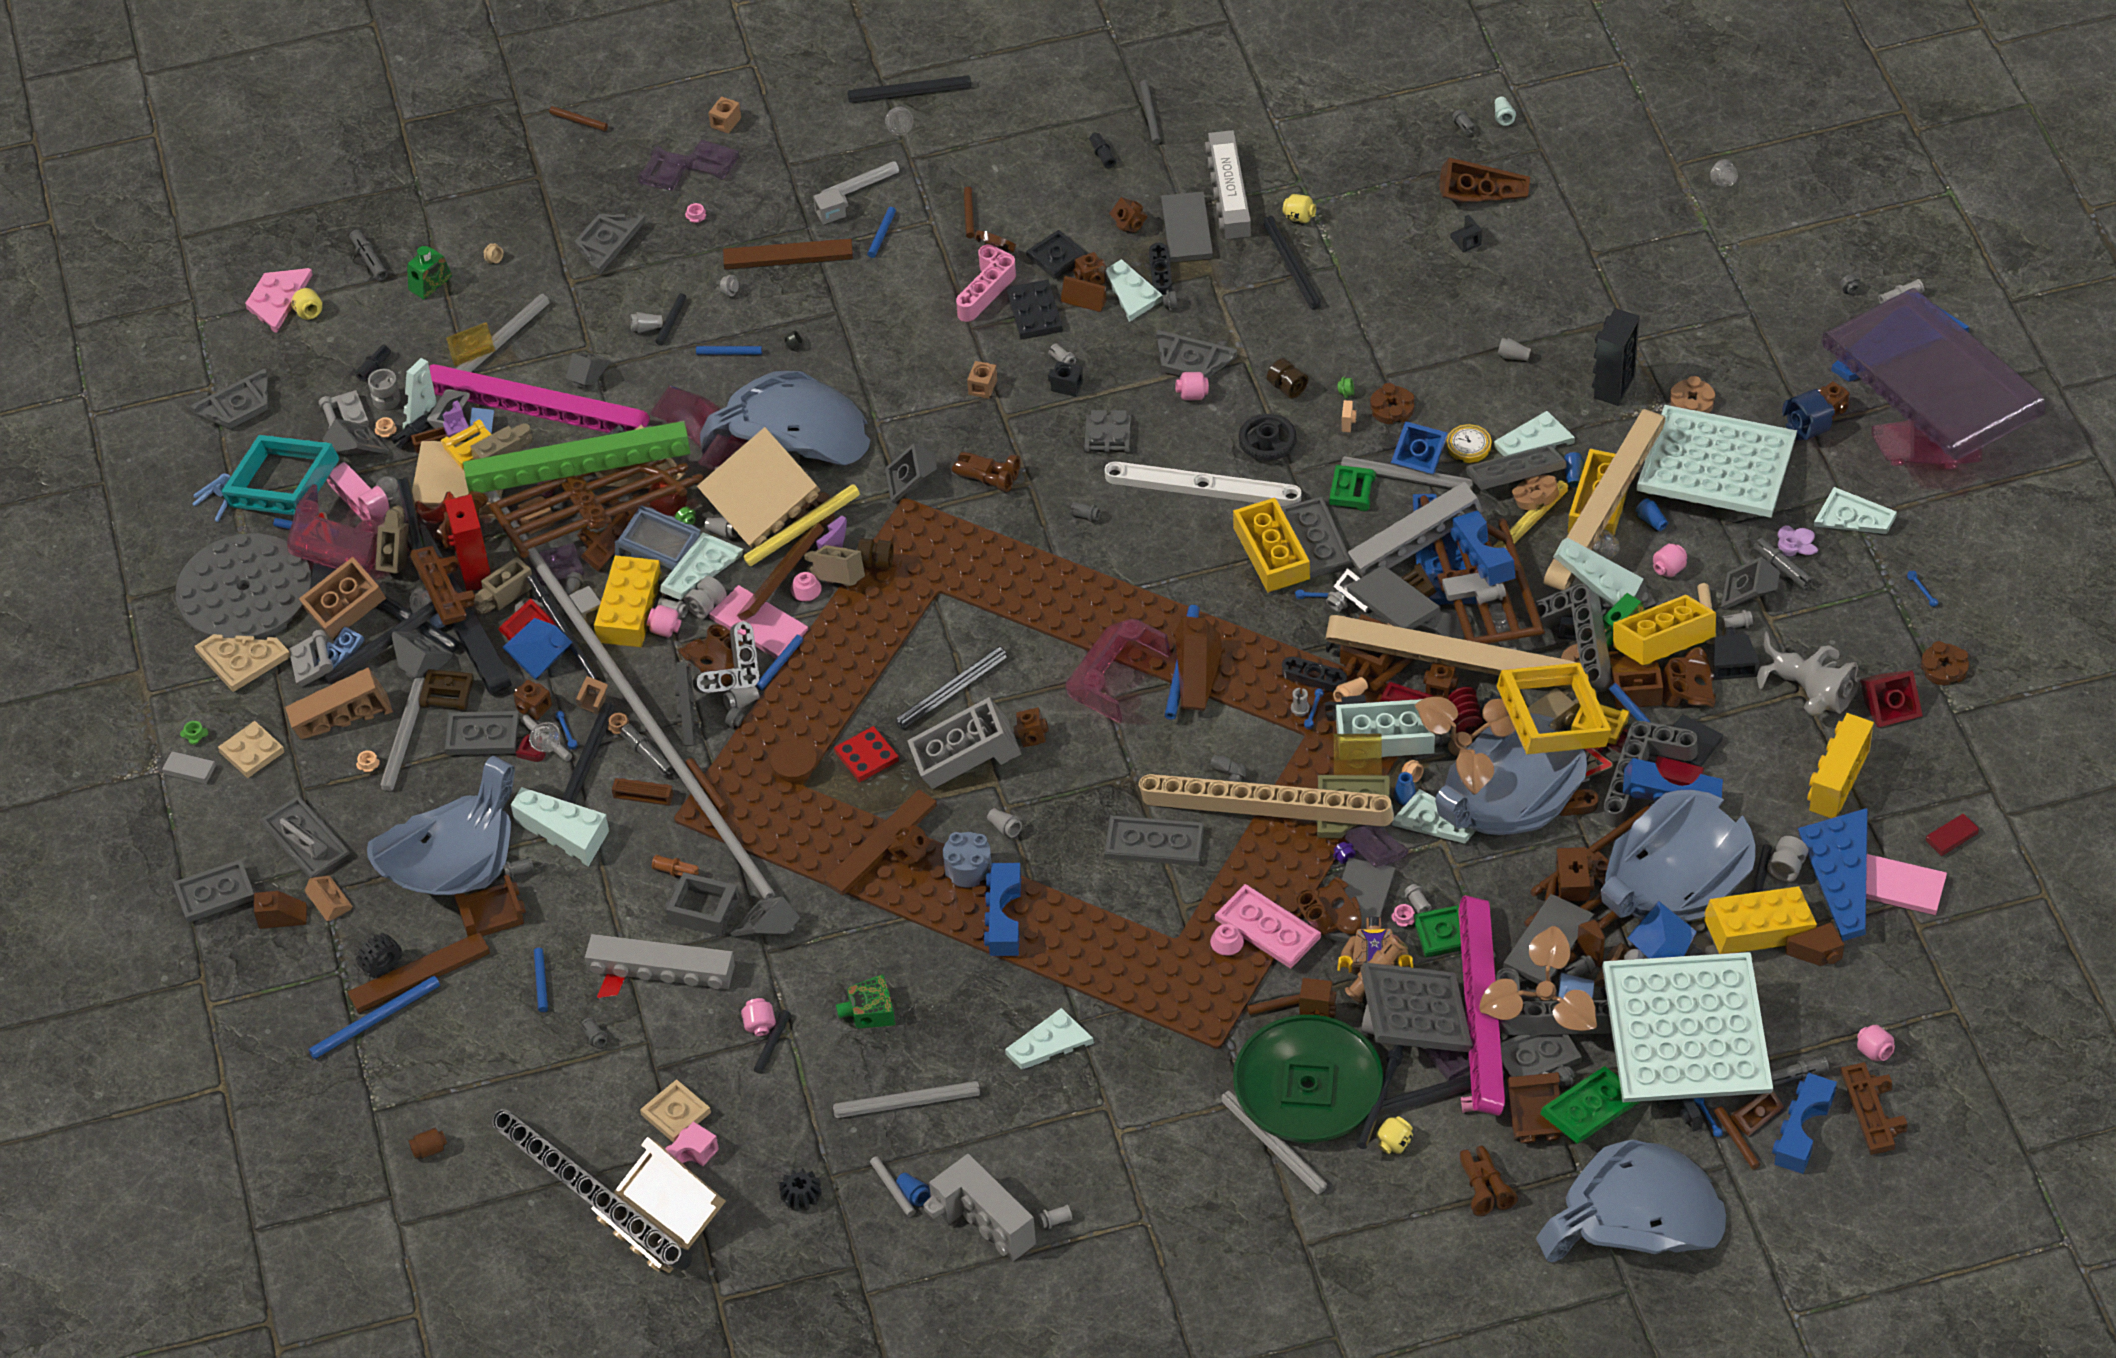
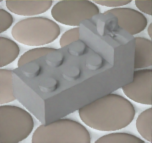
M990 697L907 740L921 777L932 789L992 757H995L1002 765L1010 759L1021 755L1007 717Z
M966 1154L929 1182L931 1197L923 1206L924 1210L933 1219L940 1215L949 1225L963 1215L970 1224L974 1223L979 1228L981 1235L986 1240L990 1239L995 1244L996 1249L1002 1256L1007 1255L1012 1261L1036 1244L1034 1217L969 1154Z

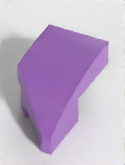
M458 400L453 402L451 411L443 414V426L449 438L469 427Z
M840 516L828 525L829 533L816 541L818 549L825 545L843 547L847 523L845 517Z

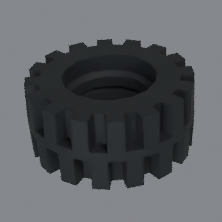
M381 933L380 936L378 934L374 935L373 939L369 938L368 942L362 945L363 948L359 949V955L356 956L358 966L369 977L375 979L387 974L388 971L394 970L393 967L398 965V960L401 959V953L403 952L401 946L389 934Z

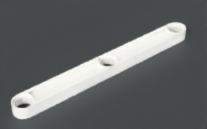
M1110 462L1105 466V479L1111 484L1253 503L1275 497L1279 505L1283 507L1301 502V489L1290 484L1124 462ZM1112 470H1118L1121 472L1119 475L1116 476L1109 474V472ZM1199 482H1207L1209 485L1199 487L1197 484ZM1289 493L1296 494L1297 497L1294 499H1288L1286 495Z

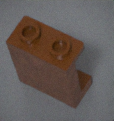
M509 874L504 876L505 883L466 896L464 893L454 894L467 937L477 932H480L483 937L524 924L522 914L526 913L522 899L517 900L516 896L520 895L516 881L511 882Z
M1559 1072L1508 1078L1507 1089L1514 1140H1520L1521 1144L1536 1142L1535 1138L1545 1137L1546 1141H1556L1561 1139L1560 1136H1564L1561 1130L1540 1114L1542 1107L1560 1096L1558 1086L1560 1083Z

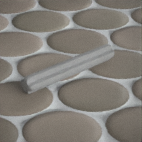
M892 161L822 190L821 193L837 188L841 196L897 174L899 167L895 161Z

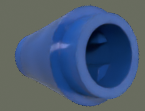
M1572 452L1564 457L1567 467L1564 468L1568 486L1578 487L1585 460L1580 453Z
M1647 498L1636 507L1637 517L1659 532L1668 525V521L1654 501H1650Z
M1403 772L1398 776L1393 796L1399 804L1406 805L1416 794L1412 775L1408 772Z
M902 1173L897 1178L896 1182L910 1204L921 1207L931 1197L929 1186L908 1173Z

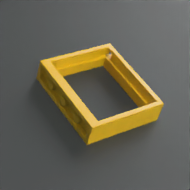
M1581 663L1501 670L1497 689L1527 755L1606 747L1609 736L1612 735L1611 724L1605 718L1604 709L1599 704L1596 698V691L1591 687L1588 674H1585ZM1571 684L1591 729L1539 734L1519 689Z

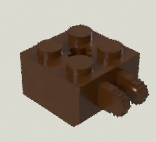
M1363 614L1358 618L1359 620L1388 625ZM1341 645L1340 664L1346 666L1344 669L1346 676L1350 677L1354 670H1358L1357 679L1359 677L1366 679L1368 675L1375 678L1379 677L1390 668L1397 657L1396 655Z

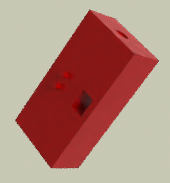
M472 495L446 500L445 506L452 533L448 538L453 540L449 543L450 546H455L466 591L482 589L481 581L491 575Z

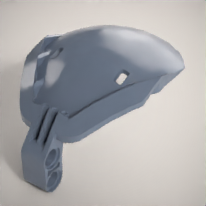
M775 371L746 384L731 396L725 408L708 416L700 432L701 451L706 457L718 456L731 435L750 440L766 427L787 452L796 451L807 458L820 459L841 465H847L859 460L868 450L871 440L864 432V424H868L864 415L848 397L835 388L819 382L801 371ZM787 428H799V431H787Z
M1530 713L1539 734L1556 732L1550 728L1554 718ZM1488 727L1467 749H1473L1475 754L1483 753L1490 758L1494 765L1492 779L1477 794L1473 795L1462 782L1455 762L1450 766L1445 786L1436 795L1435 802L1438 815L1458 829L1471 828L1478 832L1494 835L1517 834L1540 829L1562 811L1573 793L1584 781L1587 770L1586 754L1584 749L1527 755L1516 730L1507 737H1497L1492 733L1491 728Z
M491 756L484 765L478 796H463L434 810L412 816L405 824L395 825L387 832L369 841L367 854L374 869L381 876L392 880L403 888L420 893L452 895L465 893L473 889L486 888L504 871L502 866L505 865L507 859L511 821L509 815L503 811V808L512 793L515 767L496 756ZM426 835L431 837L425 844L421 842Z
M1677 790L1665 793L1633 823L1632 828L1615 841L1606 872L1605 884L1601 890L1602 902L1620 918L1633 915L1643 920L1654 905L1660 901L1685 922L1702 920L1705 918L1704 913L1710 899L1730 896L1753 870L1755 842L1751 828L1743 815L1737 822H1734L1726 813L1719 809L1724 799L1711 793L1696 790ZM1645 850L1648 855L1639 860L1636 856ZM1692 894L1691 897L1686 901L1685 898Z
M1628 1140L1604 1147L1590 1161L1568 1190L1566 1197L1568 1209L1552 1217L1538 1234L1536 1240L1547 1262H1555L1565 1257L1581 1237L1594 1245L1626 1248L1651 1254H1658L1667 1250L1682 1252L1715 1248L1722 1239L1725 1232L1726 1212L1724 1203L1718 1199L1710 1183L1712 1180L1687 1156L1662 1144ZM1659 1219L1662 1221V1225L1651 1228L1650 1222Z

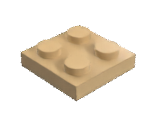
M256 721L218 746L219 752L247 778L284 753L283 746Z
M676 1079L641 1108L640 1112L646 1120L674 1143L684 1128H688L692 1122L700 1123L711 1113L708 1105Z

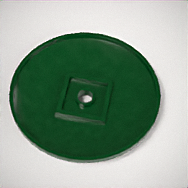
M1295 1015L1267 1024L1246 1041L1235 1062L1233 1084L1241 1109L1259 1128L1284 1140L1315 1143L1341 1137L1356 1129L1367 1119L1368 1114L1380 1096L1383 1072L1380 1059L1372 1044L1352 1026L1326 1016ZM1310 1081L1315 1085L1311 1088H1305L1301 1084Z

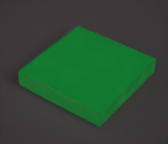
M1459 905L1414 914V925L1425 958L1461 950Z

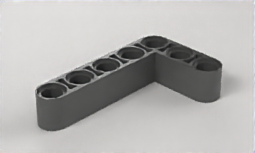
M1577 584L1535 602L1542 625L1546 628L1559 625L1562 616L1573 617L1579 658L1585 674H1588L1591 687L1598 692L1607 691L1612 685L1613 678L1598 594L1584 584Z
M1637 721L1631 725L1604 802L1605 821L1609 826L1618 827L1627 820L1634 797L1631 795L1623 794L1624 769L1631 759L1636 758L1647 761L1648 755L1653 754L1684 761L1693 760L1698 755L1697 736L1693 731L1645 721Z
M1503 968L1497 972L1496 981L1499 979H1512L1517 984L1518 991H1520L1519 975L1516 970ZM1593 1000L1597 1027L1592 1030L1575 1031L1559 1025L1553 1016V1009L1560 1003L1559 1001H1523V1009L1517 1017L1511 1020H1499V1030L1506 1035L1612 1033L1608 1000Z

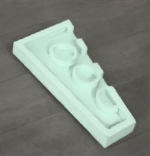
M702 533L662 583L660 592L682 600L693 588L697 589V584L704 577L715 576L743 555V549Z
M1568 537L1562 540L1553 556L1611 607L1626 593L1634 597L1643 581V578Z

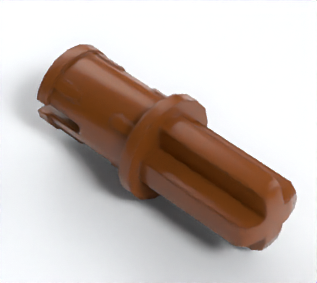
M655 855L652 860V869L670 873L673 877L676 875L682 876L683 872L693 875L699 874V867L697 865L682 862L679 858L670 859Z

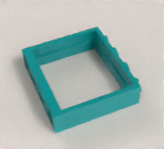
M258 435L221 492L229 507L303 516L340 458L332 443ZM268 454L315 459L293 494L246 488Z

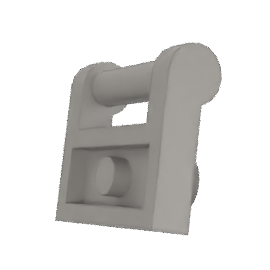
M356 390L332 398L325 396L319 400L320 408L324 410L329 423L328 429L336 418L333 408L339 407L343 420L369 426Z
M324 630L314 631L311 637L289 648L295 680L300 687L309 684L333 669L332 661L328 657L325 643L327 637ZM315 647H317L318 655H319V659H320V661H319L318 664H317L316 654H315V650H314Z

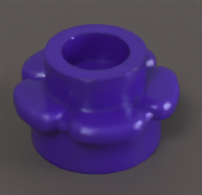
M1346 842L1337 845L1334 849V859L1338 860L1340 864L1347 863L1348 858H1353L1356 855L1353 849L1354 845L1352 843L1347 844Z

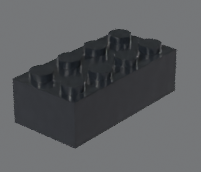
M1614 308L1612 314L1606 316L1603 330L1597 332L1595 337L1597 348L1594 353L1596 363L1593 368L1595 378L1592 383L1595 399L1619 406L1635 378L1639 315Z

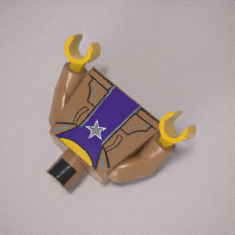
M1372 916L1366 918L1367 929H1358L1356 936L1350 937L1341 952V957L1338 959L1337 971H1340L1342 967H1346L1349 969L1348 973L1358 974L1363 962L1368 963L1375 952L1381 950L1389 941L1392 930L1381 929L1380 917ZM1408 950L1402 951L1394 960L1395 964L1393 966H1409L1414 968L1413 958L1408 954Z

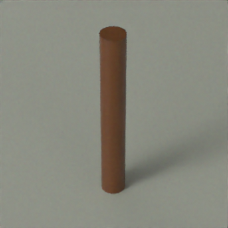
M554 106L550 107L549 113L602 131H606L608 128V124Z
M965 187L966 237L971 239L974 237L972 188Z
M1402 657L1372 681L1370 687L1373 690L1379 689L1415 659Z
M693 758L687 759L685 764L717 808L721 812L725 811L728 808L726 802Z
M1300 994L1247 1006L1248 1015L1298 1005Z
M1723 1106L1717 1107L1714 1112L1751 1169H1757L1760 1163Z

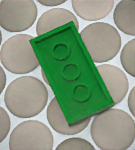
M1604 1066L1542 1107L1540 1114L1579 1144L1640 1101L1623 1102L1619 1077Z

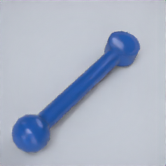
M1909 571L1907 574L1908 579L1916 583L1929 600V605L1936 607L1938 600L1933 598L1917 578V573Z
M1301 589L1295 592L1297 599H1303L1304 597L1328 598L1327 595L1329 594L1304 592Z
M1320 688L1315 690L1316 697L1309 718L1304 721L1306 729L1313 728V717L1319 699L1324 695L1323 690Z
M557 711L555 717L560 720L566 734L568 748L571 750L576 749L577 741L572 739L564 720V713Z
M1694 1098L1696 1106L1701 1108L1713 1128L1714 1136L1721 1137L1723 1130L1717 1127L1706 1109L1704 1098Z

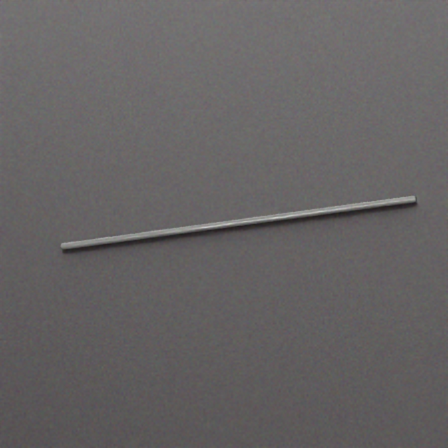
M495 490L483 492L488 497L490 503L501 500ZM507 507L501 509L505 515L511 513ZM516 520L510 522L513 528L520 526ZM526 534L519 536L522 542L529 540ZM536 548L528 549V558L762 897L765 900L773 898L775 893Z

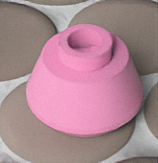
M802 572L794 578L790 591L795 599L807 602L818 597L822 588L820 582L812 573Z
M1222 924L1212 934L1210 943L1212 949L1218 954L1233 955L1241 950L1244 939L1234 925Z

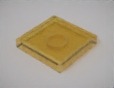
M487 322L446 338L455 366L496 351Z
M1334 734V775H1382V735Z

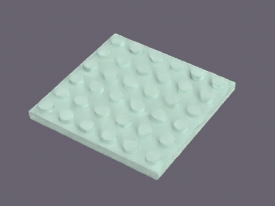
M1664 405L1661 415L1666 417L1665 424L1646 457L1637 483V491L1772 518L1796 440L1797 430Z
M1751 952L1603 962L1602 966L1623 1102L1772 1093L1773 1085Z

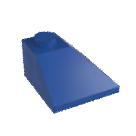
M1405 421L1391 464L1434 475L1448 433Z
M534 618L505 644L503 649L536 680L567 651L572 641L557 626Z
M1658 901L1627 938L1649 959L1683 957L1697 931Z

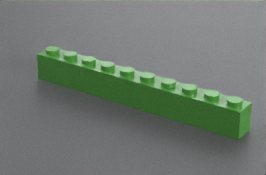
M681 421L464 461L463 466L468 493L469 491L483 493L689 455L691 453L685 422Z

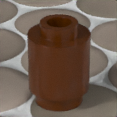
M436 1127L414 1135L413 1139L408 1140L415 1159L419 1157L424 1159L444 1151L443 1145L447 1144L443 1131H437Z

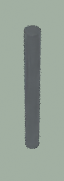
M1142 80L1140 87L1151 139L1154 145H1158L1161 141L1148 81Z

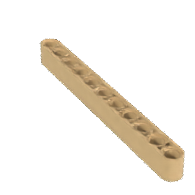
M1646 409L1641 411L1567 536L1569 539L1590 550L1593 549L1659 437L1665 424V416ZM1554 558L1545 574L1544 584L1563 591L1570 588L1576 576Z
M1338 615L1329 617L1325 638L1326 641L1334 644L1432 663L1435 662L1499 676L1501 670L1577 663L1570 660ZM1570 684V685H1560V686H1555V687H1560V688H1566V689H1568V688H1570V687H1572V686H1571V684Z
M1154 774L1145 775L1139 781V788L1144 803L1152 806L1373 826H1387L1394 820L1390 798L1380 794Z

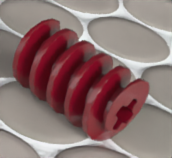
M1462 687L1449 695L1448 700L1458 710V716L1453 721L1456 724V734L1466 732L1471 735L1484 725L1475 689Z

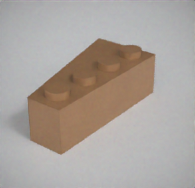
M369 667L285 707L291 727L301 740L328 732L331 727L336 725L345 727L351 725L350 721L364 717L365 720L374 718L373 714L384 711L386 715L393 712L387 692Z

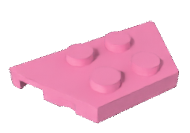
M312 269L264 273L245 303L247 310L257 315L260 321L266 322L270 325L271 330L277 333L292 309L291 300L296 291L306 287L313 275Z

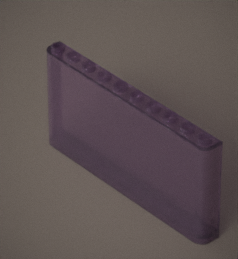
M1911 288L1823 333L1822 345L1827 351L1833 353L1838 361L1848 366L1852 373H1856L1865 384L1871 386L1879 396L1888 401L1891 407H1895L1905 419L1910 420L1919 431L1928 436L1931 442H1935L1942 448L1945 454H1949L1954 460L1970 454L2045 414L2044 399L2034 387L1915 288Z

